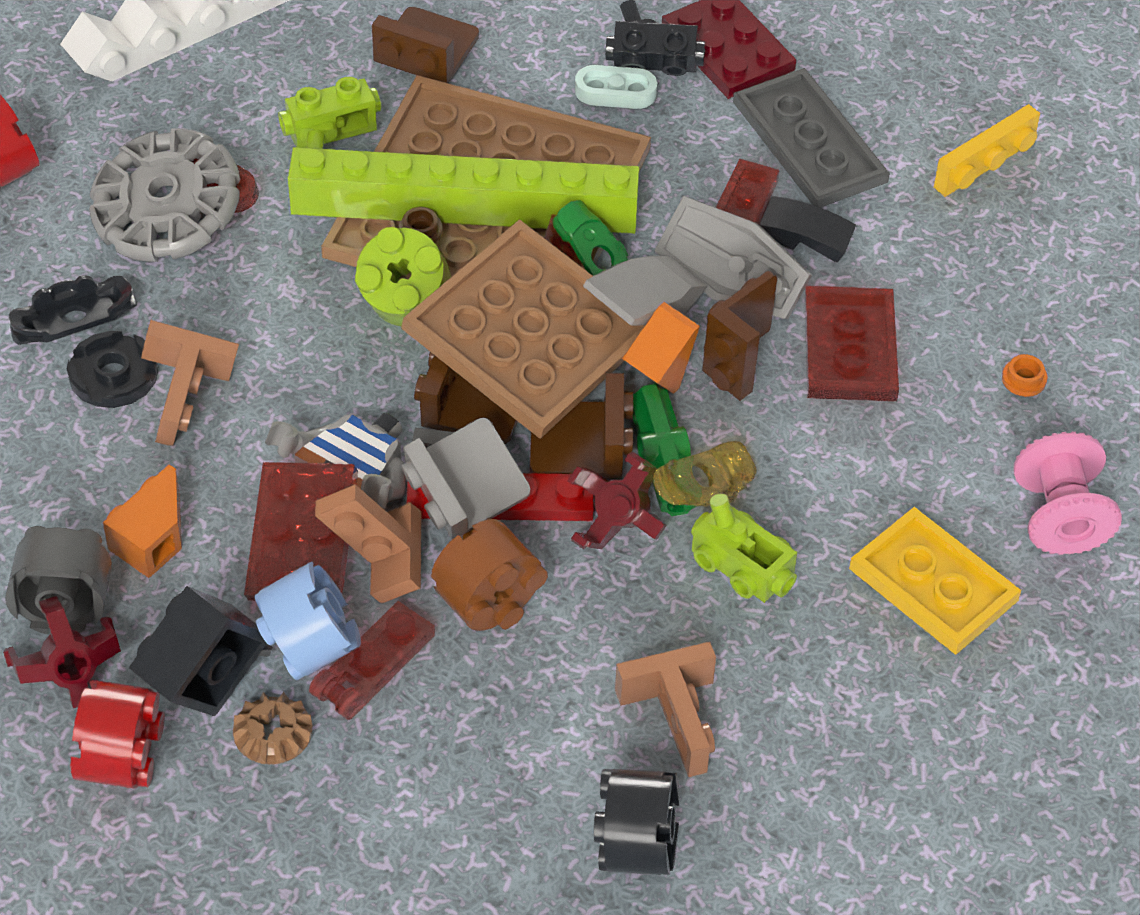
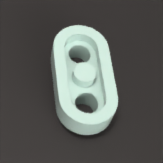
M589 65L580 69L575 76V95L581 102L588 105L642 109L650 106L656 100L657 79L651 72L645 69Z

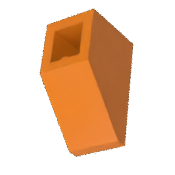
M170 464L156 476L149 477L137 493L123 505L116 506L103 522L108 550L148 578L182 549L180 493L176 468Z

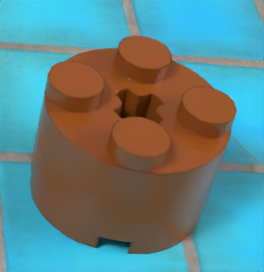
M489 519L472 525L477 532L465 540L459 534L452 539L439 554L431 574V578L436 582V586H433L435 591L469 628L477 631L492 629L497 625L506 630L518 623L524 614L523 607L531 599L535 591L544 585L548 578V572L543 568L541 562L503 522Z

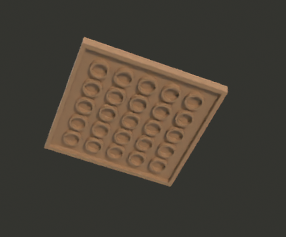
M416 75L374 152L639 166L640 172L650 151L651 137ZM337 217L321 245L322 258L356 267L359 255L366 244L386 227L399 228L400 221ZM442 223V236L435 244L449 265L451 277L510 227ZM531 228L585 270L569 241H563L555 229ZM599 247L593 248L591 253L592 261L595 265L603 251ZM411 273L402 275L399 279L405 278L408 280L411 277Z

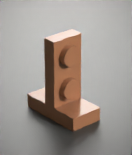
M150 320L141 358L175 367L155 442L173 446L177 431L187 432L194 407L193 405L185 404L188 392L197 395L202 375L229 381L239 346L238 343Z
M356 484L316 500L315 516L371 563L370 595L380 603H385L421 589V511L412 503H408L386 512Z
M710 642L616 664L615 692L620 706L658 697L688 777L707 773L709 753L715 752L712 730L708 723L701 724L697 714L699 712V700L695 690L696 687L713 684L716 655Z

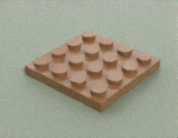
M519 219L403 318L401 329L541 439L605 380L606 373H612L625 361L622 358L645 325L631 326L584 288L583 285L586 280L593 276Z

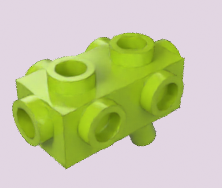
M343 77L336 82V86L320 90L313 87H304L297 91L296 96L285 98L286 110L278 112V120L283 135H290L295 147L323 149L326 143L377 130L376 113L381 111V102L376 88H369L365 78L358 80L354 77Z
M714 495L709 501L712 512L703 513L696 520L691 530L693 535L692 552H694L693 555L697 564L707 572H714L718 569L729 577L732 588L743 598L749 599L754 595L765 603L773 594L780 598L784 597L791 590L797 579V574H795L797 551L792 549L785 539L772 535L758 525L748 513L738 511L732 507L727 495Z

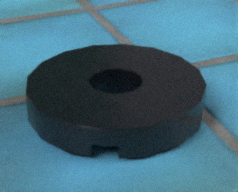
M107 331L94 334L80 342L73 350L74 355L70 362L68 359L66 368L72 391L84 402L96 407L107 408L129 405L146 396L156 383L158 364L157 362L141 358L145 343L142 337L133 334L134 338L130 336H123L122 331ZM112 363L124 366L116 373L101 371L104 366Z

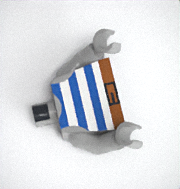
M382 413L372 425L352 414L344 415L334 424L331 423L306 432L297 431L294 426L286 422L275 421L272 423L265 444L268 446H279L277 452L283 458L289 457L290 454H295L297 483L323 498L356 484L384 509L388 502L400 500L404 495L406 477L401 469V465L404 462L401 460V444L396 439L402 433V426L392 415Z

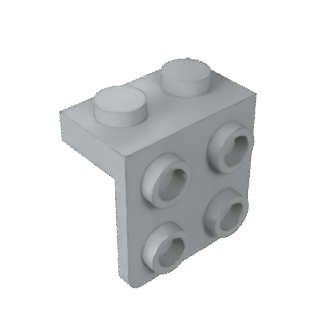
M486 418L477 419L427 448L420 438L403 447L405 463L401 465V469L414 490L422 489L429 501L424 507L431 521L438 530L444 527L451 539H454L458 534L460 536L474 529L472 525L494 518L527 499L530 495V486L494 426Z

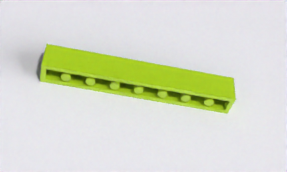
M293 147L288 174L291 215L401 221L408 210L415 207H426L436 213L441 223L511 227L520 219L530 228L555 229L552 222L559 210L571 201L581 200L593 214L600 218L611 232L635 234L639 166Z

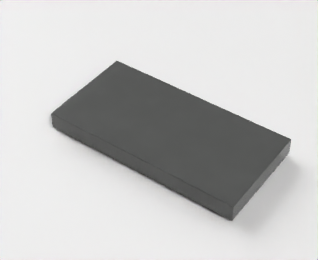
M805 68L734 93L733 103L812 205L821 208L888 183L890 175L888 170Z

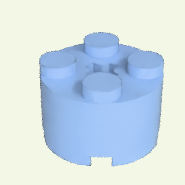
M309 562L263 588L255 595L257 606L263 614L262 617L256 620L258 630L268 645L271 646L277 643L284 654V664L295 680L309 676L361 645L360 633L355 619L347 623L345 622L342 607L348 605L332 578L320 565L313 567V562Z

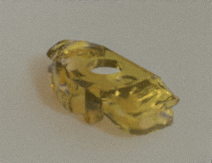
M729 441L679 460H670L666 465L655 470L653 475L654 485L657 493L673 505L710 506V499L717 494L727 495L730 504H732L739 492L747 488L746 484L755 478L756 466L743 443ZM693 466H697L704 471L709 480V487H704L696 481L692 472Z

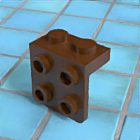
M408 7L398 21L378 15L372 24L373 61L414 75L449 83L479 39V29L476 26L417 7Z
M766 271L758 278L749 279L734 295L726 300H720L715 303L707 315L702 371L712 379L713 383L720 390L728 391L739 401L753 392L759 340L771 328L777 276L771 271Z
M430 352L428 372L426 375H419L414 391V399L420 401L421 426L435 430L456 432L479 418H486L490 420L503 443L507 444L512 438L518 421Z
M606 373L604 402L581 401L541 439L531 432L530 473L572 474L576 467L579 466L591 469L605 479L622 480L623 455H628L633 449V428H624V419L632 420L633 392H624V373Z

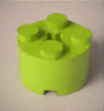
M395 227L382 229L377 236L366 244L359 255L355 274V282L364 299L379 317L396 326H402L403 318L451 278L450 268L446 259L427 235L414 229ZM411 273V277L408 280L405 278L399 280L402 275Z

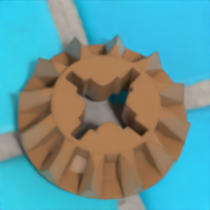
M263 692L259 700L252 703L245 701L239 715H234L233 738L237 748L244 756L261 764H280L292 760L304 751L311 740V715L305 710L301 700L295 702L289 699L284 692L279 697H269ZM279 715L281 727L275 728L266 740L263 724H269L272 718Z

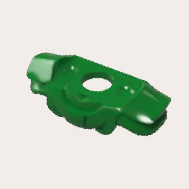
M581 200L569 202L553 218V227L563 241H569L585 270L592 276L604 271L598 268L592 261L591 253L593 248L599 247L608 252L611 258V267L628 260V253L621 241L616 240L609 228Z

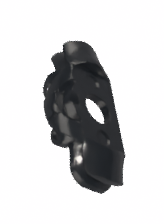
M82 275L77 277L76 280L60 281L51 285L48 289H39L32 296L31 306L15 308L9 313L12 339L18 345L33 342L47 343L116 320L121 314L137 306L132 286L123 276H112L96 284L92 277ZM72 311L86 313V316L77 322H65L62 320L65 314Z

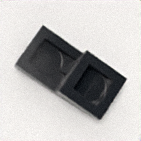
M772 196L768 201L758 224L775 241L786 248L794 250L801 242L834 262H838L845 254L856 224L823 208L802 201Z

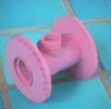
M1073 431L1071 433H1053L1051 436H1043L1040 440H1034V443L1028 444L1026 449L1021 450L1020 455L1016 457L1013 469L1015 479L1019 485L1031 492L1045 494L1047 504L1038 509L1028 523L1030 540L1043 552L1049 551L1050 554L1058 553L1063 555L1091 551L1092 548H1098L1102 543H1107L1108 539L1115 536L1114 533L1118 532L1119 526H1121L1122 515L1117 503L1109 497L1089 492L1087 483L1100 474L1106 463L1103 446L1091 435L1086 436L1085 433L1076 434Z

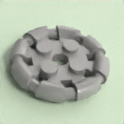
M172 128L170 133L158 134L157 131H152L138 136L119 148L120 153L112 161L107 159L100 168L90 191V198L94 200L93 205L89 208L91 221L98 236L106 245L114 244L117 253L134 260L158 262L159 257L171 255L172 259H178L198 251L212 241L210 236L218 228L223 230L235 213L239 202L240 191L236 188V184L240 181V175L236 162L230 152L222 144L215 145L211 136L195 130ZM195 158L199 159L195 164L192 162ZM132 165L137 169L129 176L126 170ZM209 183H216L219 185L207 188V184ZM163 186L173 187L168 195L160 198L154 197L159 188ZM201 212H202V213L205 214L206 216L197 224V222H198V221L200 220V218H201ZM131 221L133 224L124 231L123 227ZM157 232H168V238L156 240Z

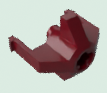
M631 452L625 460L633 466L623 480L608 481L591 469L577 466L567 481L572 485L582 486L595 496V509L598 517L587 533L575 532L571 537V541L583 550L586 547L603 549L622 528H633L636 526L657 540L667 525L650 510L651 501L648 490L658 470L655 466L636 453Z
M57 596L38 601L50 631V635L43 642L41 650L18 658L13 646L6 648L3 653L7 666H13L20 684L53 681L59 687L67 688L69 699L74 709L78 708L82 693L85 688H88L87 683L94 676L96 667L121 652L112 618L107 616L101 618L100 623L103 631L84 637L78 631L71 630L64 608Z

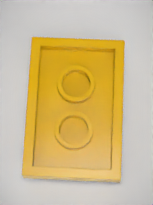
M916 507L910 509L856 553L850 561L849 569L955 655L1019 601L1021 593L1017 586Z

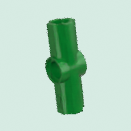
M657 384L641 386L633 394L632 413L633 423L638 434V455L658 469L652 484L660 511L666 512L671 516L688 514L690 510L699 506L700 494L691 468V448L687 431L684 426H678L667 389H661Z

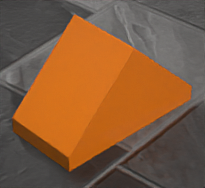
M663 302L658 306L622 359L674 394L680 388L700 326Z

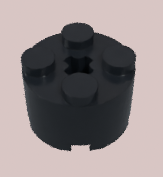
M603 769L600 779L601 799H606L605 812L596 811L594 818V842L600 843L598 855L599 870L618 873L670 875V871H673L675 865L679 822H675V806H679L677 773Z

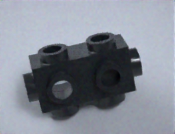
M627 0L620 4L625 22L615 21L614 36H607L605 59L614 61V66L658 70L672 76H681L686 74V72L696 73V66H704L705 41H698V26L659 24L652 19L641 20L635 0Z

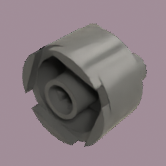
M33 526L28 528L24 538L17 545L7 586L5 601L10 613L17 620L18 615H22L31 621V629L50 635L46 618L38 601L57 596L64 608L71 630L81 633L85 631L86 624L94 620L96 624L103 615L112 569L111 558L102 545L101 536L91 529H80L77 531L61 527L45 528Z

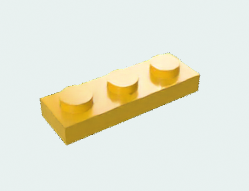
M1028 104L938 160L934 188L946 197L959 188H968L978 176L986 171L998 169L1007 158L1018 151H1027L1037 139L1040 112Z

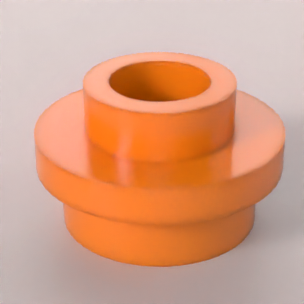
M1028 354L1015 356L1005 365L1002 373L1004 386L1010 392L1024 397L1035 396L1041 393L1048 379L1042 361Z

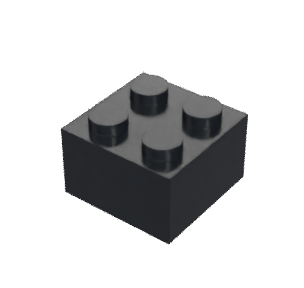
M186 586L182 593L176 595L170 601L166 608L165 617L153 634L147 636L141 642L137 649V656L129 666V669L168 701L216 716L267 643L261 636L256 623L232 604Z

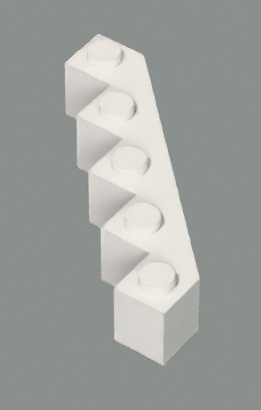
M125 0L112 21L82 11L60 45L85 73L109 81H115L289 0Z

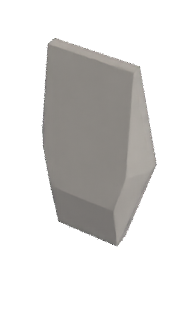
M687 196L682 197L654 250L660 256H671L706 284L707 288L704 293L716 301L728 299L738 292L749 279L758 278L766 271H771L777 276L772 316L789 319L812 277V274L757 223Z
M647 256L629 259L616 264L587 279L583 287L628 324L640 326L647 324L658 306L663 302L685 316L702 296L707 285L671 256Z

